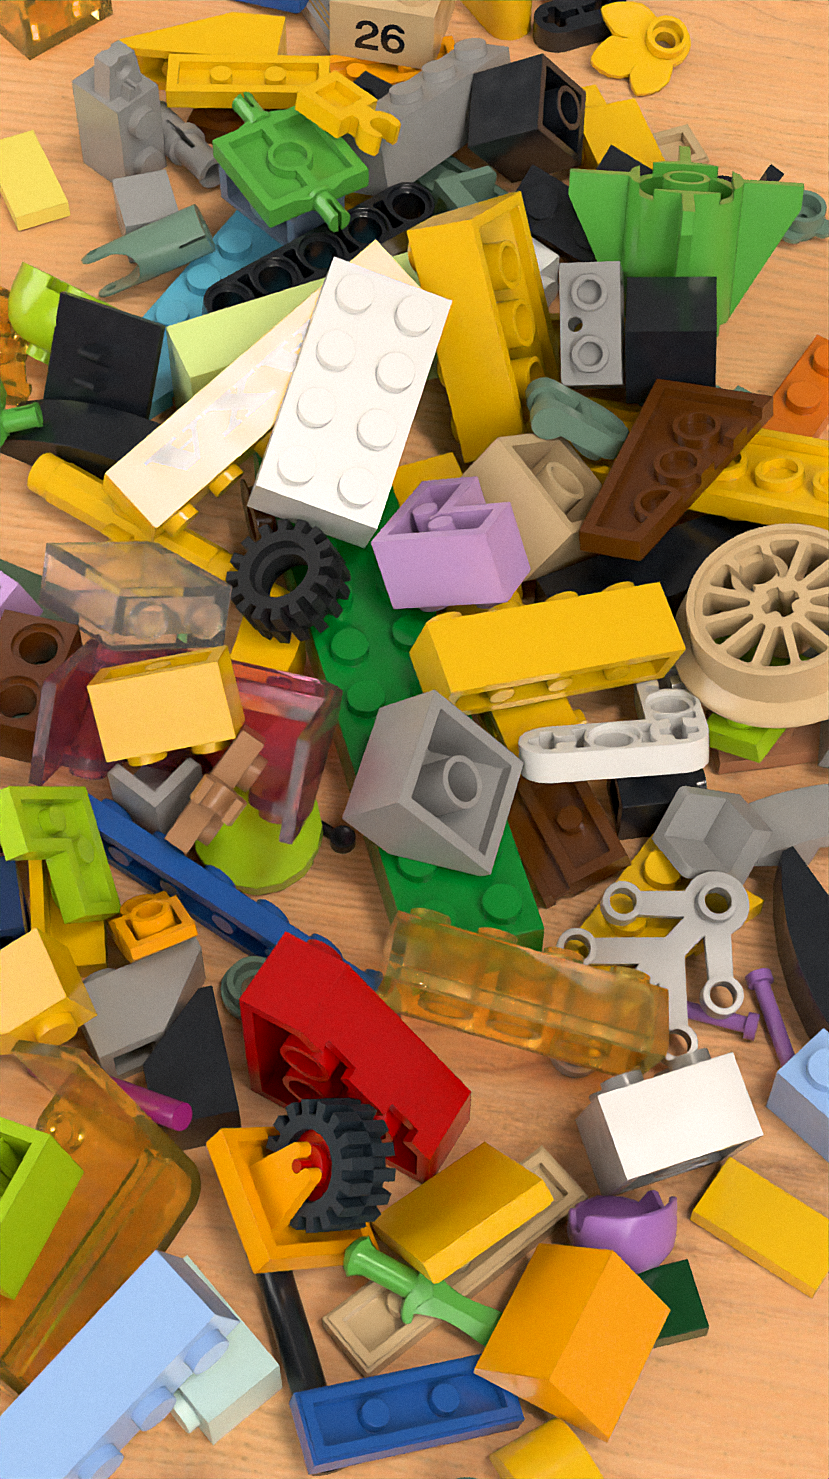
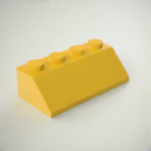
M521 191L511 192L432 216L407 230L409 239L408 258L411 267L417 272L421 289L452 300L436 349L438 355L437 374L441 384L447 391L452 411L451 429L455 440L460 444L464 463L476 461L498 437L534 433L530 422V411L525 398L527 386L533 380L542 377H548L561 383V361Z

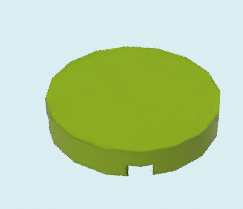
M265 766L246 793L238 787H234L233 790L247 802V805L233 825L228 826L224 823L208 846H205L198 840L195 841L198 858L204 867L206 865L217 867L233 881L236 889L241 890L242 893L252 895L282 891L303 878L314 863L313 859L318 854L319 846L321 847L324 833L317 800L304 782L283 769Z

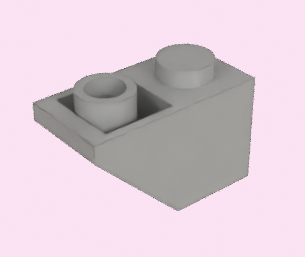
M196 937L117 970L106 968L96 971L83 980L97 1016L81 1025L80 1029L99 1072L123 1080L144 1071L143 1063L198 988H202L206 976L202 949Z

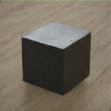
M543 53L474 73L467 148L511 183L522 181L532 164L548 174L581 166L586 91Z
M717 276L627 277L625 320L626 403H645L656 379L716 387Z

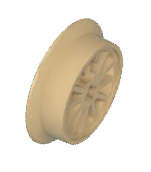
M774 524L737 535L718 547L701 564L678 608L675 622L686 650L676 661V670L686 688L693 696L700 700V703L716 714L737 723L761 728H792L829 719V636L820 629L829 631V531L804 524ZM732 635L722 644L714 642L716 638ZM759 643L751 662L739 660L740 657ZM810 647L820 654L807 661H801L799 655ZM773 656L790 659L789 665L769 666Z

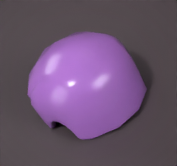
M656 1190L648 1191L639 1202L623 1196L607 1197L597 1195L577 1203L574 1208H570L568 1211L567 1233L571 1246L613 1250L636 1274L658 1267L674 1247L677 1231V1197L675 1196L669 1197L668 1204L664 1206Z

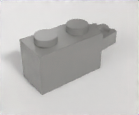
M118 40L112 43L109 49L101 51L94 57L93 67L72 80L83 162L111 183L112 179L158 171L167 166L158 85L140 72L135 51Z

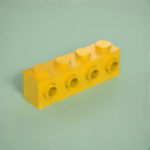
M626 581L616 583L607 587L602 592L578 596L574 591H567L556 594L541 603L521 606L519 602L510 601L498 604L487 612L462 616L460 612L453 611L437 615L426 622L409 655L423 693L436 690L465 715H472L661 679L669 672L686 650V647L660 582L635 586L633 582Z

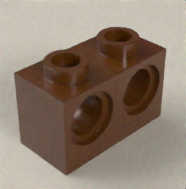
M7 609L4 610L0 620L1 757L45 766L53 744L63 743L70 724L71 711L68 705L74 690L82 691L84 689L91 666V656L83 650L79 625ZM39 661H48L47 663H44V664H38V665L35 664V663H37V662H39ZM20 713H30L21 718H11Z

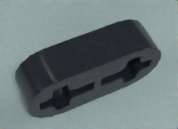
M553 0L544 3L535 10L533 21L534 43L544 51L561 53L605 41L608 37L612 36V33L603 20L601 14L602 6L609 3L627 1Z

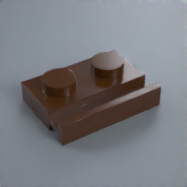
M524 777L519 778L507 821L518 853L547 909L556 905L555 900L570 892L575 895L632 865L587 781L538 783Z

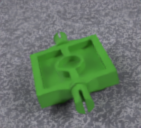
M244 92V98L239 94L234 99L232 108L245 123L239 129L212 140L213 157L269 228L306 212L316 211L332 232L338 231V225L341 230L344 229L350 222L351 216L337 199L369 186V169L342 136L337 139L322 130L317 124L295 110V106L285 110L268 112L262 109L250 92Z

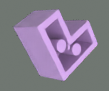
M477 476L422 481L371 541L393 609L420 608L424 612H434L448 606L472 604L481 609H489L498 604L508 602L531 570L511 503L486 504Z

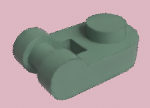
M548 377L533 380L525 390L526 403L530 411L531 427L534 434L539 438L547 440L561 436L571 441L573 446L582 455L591 460L598 461L601 457L610 460L617 458L629 434V430L611 411Z

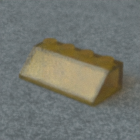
M413 908L410 914L398 910L389 928L373 990L395 1013L612 1076H618L634 1070H641L642 1075H644L666 1057L669 1046V990L650 984L651 977L648 974L622 966L611 967L608 972L584 965V957L564 948L546 947L543 952L522 947L517 945L518 939L516 936L495 928L482 927L478 928L477 933L450 926L451 919L434 910Z

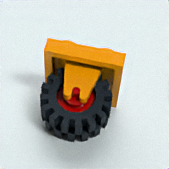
M354 1098L301 1099V1102H293L285 1108L288 1115H278L272 1127L221 1128L206 1142L253 1274L342 1266L345 1249L354 1240L362 1236L369 1235L373 1245L379 1250L369 1222H375L381 1215L377 1205H387L392 1193L383 1187V1183L395 1181L396 1168L386 1167L385 1157L395 1155L393 1142L382 1143L381 1137L389 1129L384 1120H373L377 1110L370 1104H361V1100Z

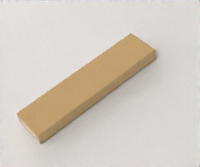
M542 1145L519 1164L544 1180L554 1201L547 1208L445 1278L444 1281L459 1294L472 1299L539 1243L568 1221V1211L570 1208H574L577 1203L588 1199V1195ZM401 1256L397 1259V1261H399V1262H401V1263L407 1265L408 1267H410V1268L416 1270V1269H415L413 1266H411L407 1261H405ZM370 1280L322 1318V1325L364 1378L379 1374L444 1320L432 1316L414 1314L410 1324L402 1322L400 1308L403 1297Z

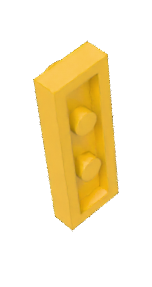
M169 54L165 90L167 108H232V103L239 94L244 98V92H250L262 109H288L296 105L298 90L330 73V56Z

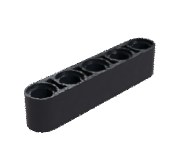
M401 182L387 188L347 210L351 218L344 229L341 230L338 225V231L332 232L328 225L323 223L211 285L206 290L203 298L202 315L325 278L334 257L350 262L375 239L392 257L408 252L409 239L407 230L432 217L435 207L434 198L427 189L413 182Z

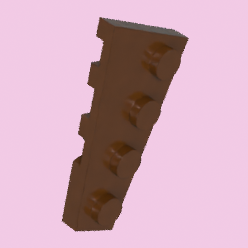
M656 379L579 530L580 551L641 561L773 416V396Z

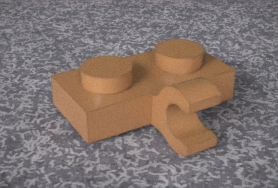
M244 724L236 739L231 742L211 772L205 774L189 796L190 801L172 824L164 839L187 854L196 840L208 846L224 823L232 826L247 805V802L233 789L236 786L246 793L269 760L259 754L265 746L266 738Z

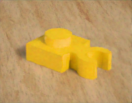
M336 70L298 90L295 110L337 139L349 133L355 137V143L359 149L369 155L375 156L379 153L382 138L392 145L397 143L401 128L400 121L393 115L383 111H375L378 99Z

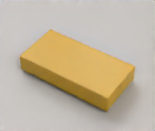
M729 1156L693 1209L690 1220L813 1299L829 1274V1219Z

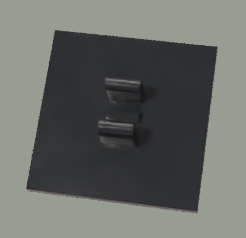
M66 291L60 292L43 399L72 400L97 404L149 419L166 325Z

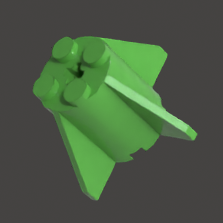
M679 146L678 161L653 162L652 174L640 176V165L632 168L630 172L570 168L568 195L597 262L620 261L624 271L625 318L627 277L717 276L718 337L720 325L728 321L801 211L804 183L746 180L740 174L733 171L731 182L717 178L718 166L691 162L690 146Z

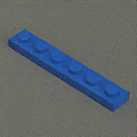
M88 793L108 864L154 894L166 891L169 897L176 895L193 920L248 956L267 958L285 931L305 942L309 939H316L326 943L337 951L343 961L349 964L401 1018V995L398 994L393 983L384 975L373 969L362 971L345 960L340 950L327 938L315 933L311 934V936L303 933L291 925L286 915L273 903L265 899H258L257 902L237 890L233 881L217 867L212 865H206L204 868L184 856L183 851L164 839L166 834L158 831L150 834L133 823L127 811L115 801L107 798L99 801Z

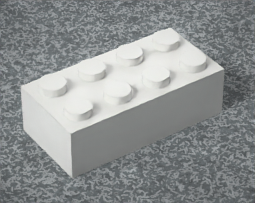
M337 257L333 258L321 287L247 503L248 507L281 519H289L290 522L295 524L298 519L305 520L312 528L316 525L326 535L362 548L366 547L378 528L452 300Z

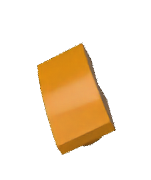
M166 891L154 895L142 894L132 897L122 904L120 914L105 919L111 938L123 956L132 963L198 936L194 921L176 895L169 897Z

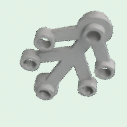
M709 871L696 876L691 880L685 891H640L637 886L627 881H618L611 884L605 890L600 902L601 913L609 923L616 926H625L631 924L637 917L682 920L666 937L594 938L589 931L582 928H571L562 933L555 946L554 955L558 965L565 971L579 973L585 971L590 966L637 967L585 1020L572 1019L559 1026L550 1041L549 1056L554 1067L565 1076L582 1078L592 1074L605 1057V1039L657 985L660 1032L654 1041L656 1057L666 1066H668L667 1062L678 1057L671 1055L664 1046L665 1036L669 1034H678L685 1039L688 1047L687 1053L697 1050V1035L688 1026L685 956L703 938L707 983L703 986L699 995L700 1006L708 1016L714 1019H727L735 1014L743 1003L744 992L741 984L733 978L731 934L741 928L749 913V898L743 885L733 876L719 871ZM619 893L627 895L633 902V911L627 914L616 912L610 905V897ZM710 893H717L723 896L727 901V911L720 914L710 911L705 904V896ZM571 940L582 942L587 947L588 957L582 961L571 960L564 952V944ZM716 986L727 988L732 994V1006L728 1008L716 1006L710 998L711 988ZM575 1034L585 1036L591 1043V1053L585 1057L573 1055L567 1047V1039Z

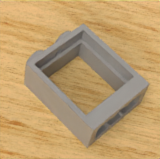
M620 261L559 263L561 384L570 389L626 388L624 271ZM582 323L581 330L574 332L576 326Z

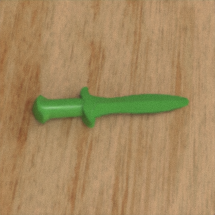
M369 1235L358 1237L345 1249L343 1269L347 1277L364 1276L403 1297L400 1308L402 1322L410 1324L414 1314L436 1317L458 1327L486 1347L503 1314L502 1312L459 1294L444 1280L438 1284H433L419 1271L377 1250Z

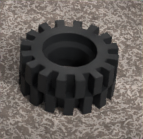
M289 519L277 520L278 531L274 532L268 524H265L258 528L262 536L260 540L254 542L248 535L241 542L247 553L243 556L234 552L230 563L237 571L227 572L226 582L232 588L227 592L236 608L263 637L271 640L274 636L279 643H290L291 633H293L302 642L310 639L308 628L313 625L319 633L329 628L323 620L328 613L335 618L340 616L343 609L336 599L348 600L351 590L345 582L351 581L350 571L345 566V560L321 529L316 525L312 528L305 520L298 519L294 527ZM296 566H308L306 576L298 587L283 596L270 597L271 588L281 574Z

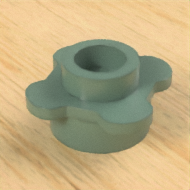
M804 190L802 209L782 240L787 243L797 244L800 241H808L813 237L820 239L829 237V220L825 218L827 205L820 195Z

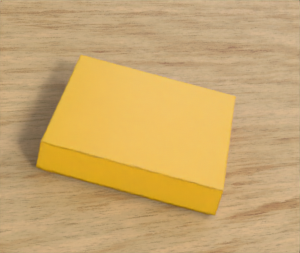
M484 1141L382 1211L381 1215L371 1224L382 1242L433 1284H438L547 1208L554 1199L542 1178Z

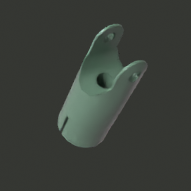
M193 204L90 251L81 261L83 264H91L107 256L119 254L127 255L137 263L136 268L129 275L106 285L99 291L100 297L104 298L156 278L213 253L216 249L203 215L197 205Z

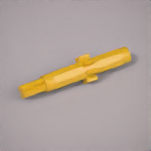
M52 453L41 455L33 464L27 479L28 489L46 499L50 504L109 537L104 546V551L125 563H128L131 559L141 563L145 557L222 600L230 599L227 591L232 588L226 582L227 572L237 570L230 563L233 555L228 550L187 527L174 537H171L165 531L156 540L151 542L102 489L103 480ZM274 583L270 591V597L283 596L290 593V591Z

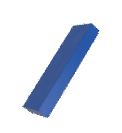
M481 1354L296 1392L291 1397L289 1405L308 1475L518 1429L525 1420L518 1396L473 1373Z

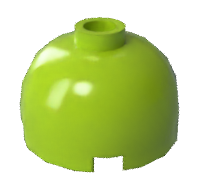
M22 262L8 297V318L14 331L30 343L26 354L49 365L60 292L66 291L113 308L116 307L96 299L36 267Z

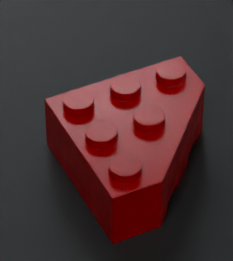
M285 931L239 998L250 1090L284 1109L293 1102H301V1099L354 1098L361 1100V1104H370L377 1110L373 1120H384L389 1129L381 1137L382 1143L393 1142L395 1155L385 1157L386 1164L421 1184L425 1183L438 1173L468 1124L472 1092L349 964L343 961L337 951L322 941L309 939L305 942Z

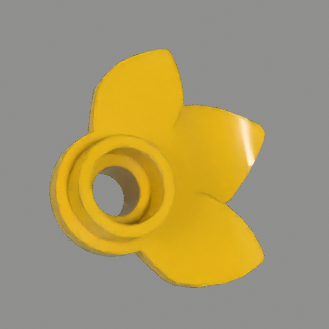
M614 2L602 6L601 14L612 36L603 41L593 52L590 59L591 66L599 73L610 78L622 79L629 77L631 89L636 96L651 95L662 90L670 81L673 67L680 65L690 51L691 38L685 24L674 16L663 15L656 17L642 3ZM665 41L671 48L661 47L656 42Z

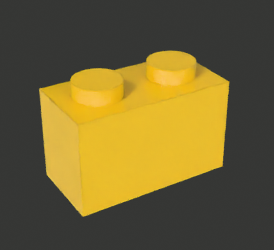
M228 645L102 668L87 685L106 762L127 759L130 766H142L164 759L167 756L166 751L191 747L194 754L216 752L228 747L231 744L230 739H236L245 721Z

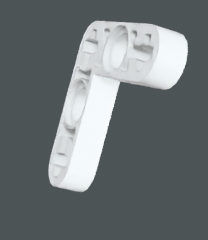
M674 664L664 678L634 684V705L639 720L535 728L525 732L519 737L518 741L519 759L524 762L521 775L533 782L561 783L697 771L709 763V727L700 700L693 696L686 688Z

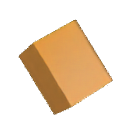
M539 1243L473 1373L608 1443L669 1315L670 1309L613 1250Z

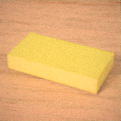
M34 130L0 139V193L18 231L70 216L68 200Z

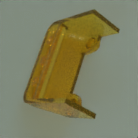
M18 1040L11 1051L55 1094L41 1113L35 1129L50 1134L83 1169L84 1173L15 1300L0 1295V1391L14 1400L17 1399L155 1250L166 1252L195 1209L201 1192V1178L195 1163L83 1049L26 1040Z

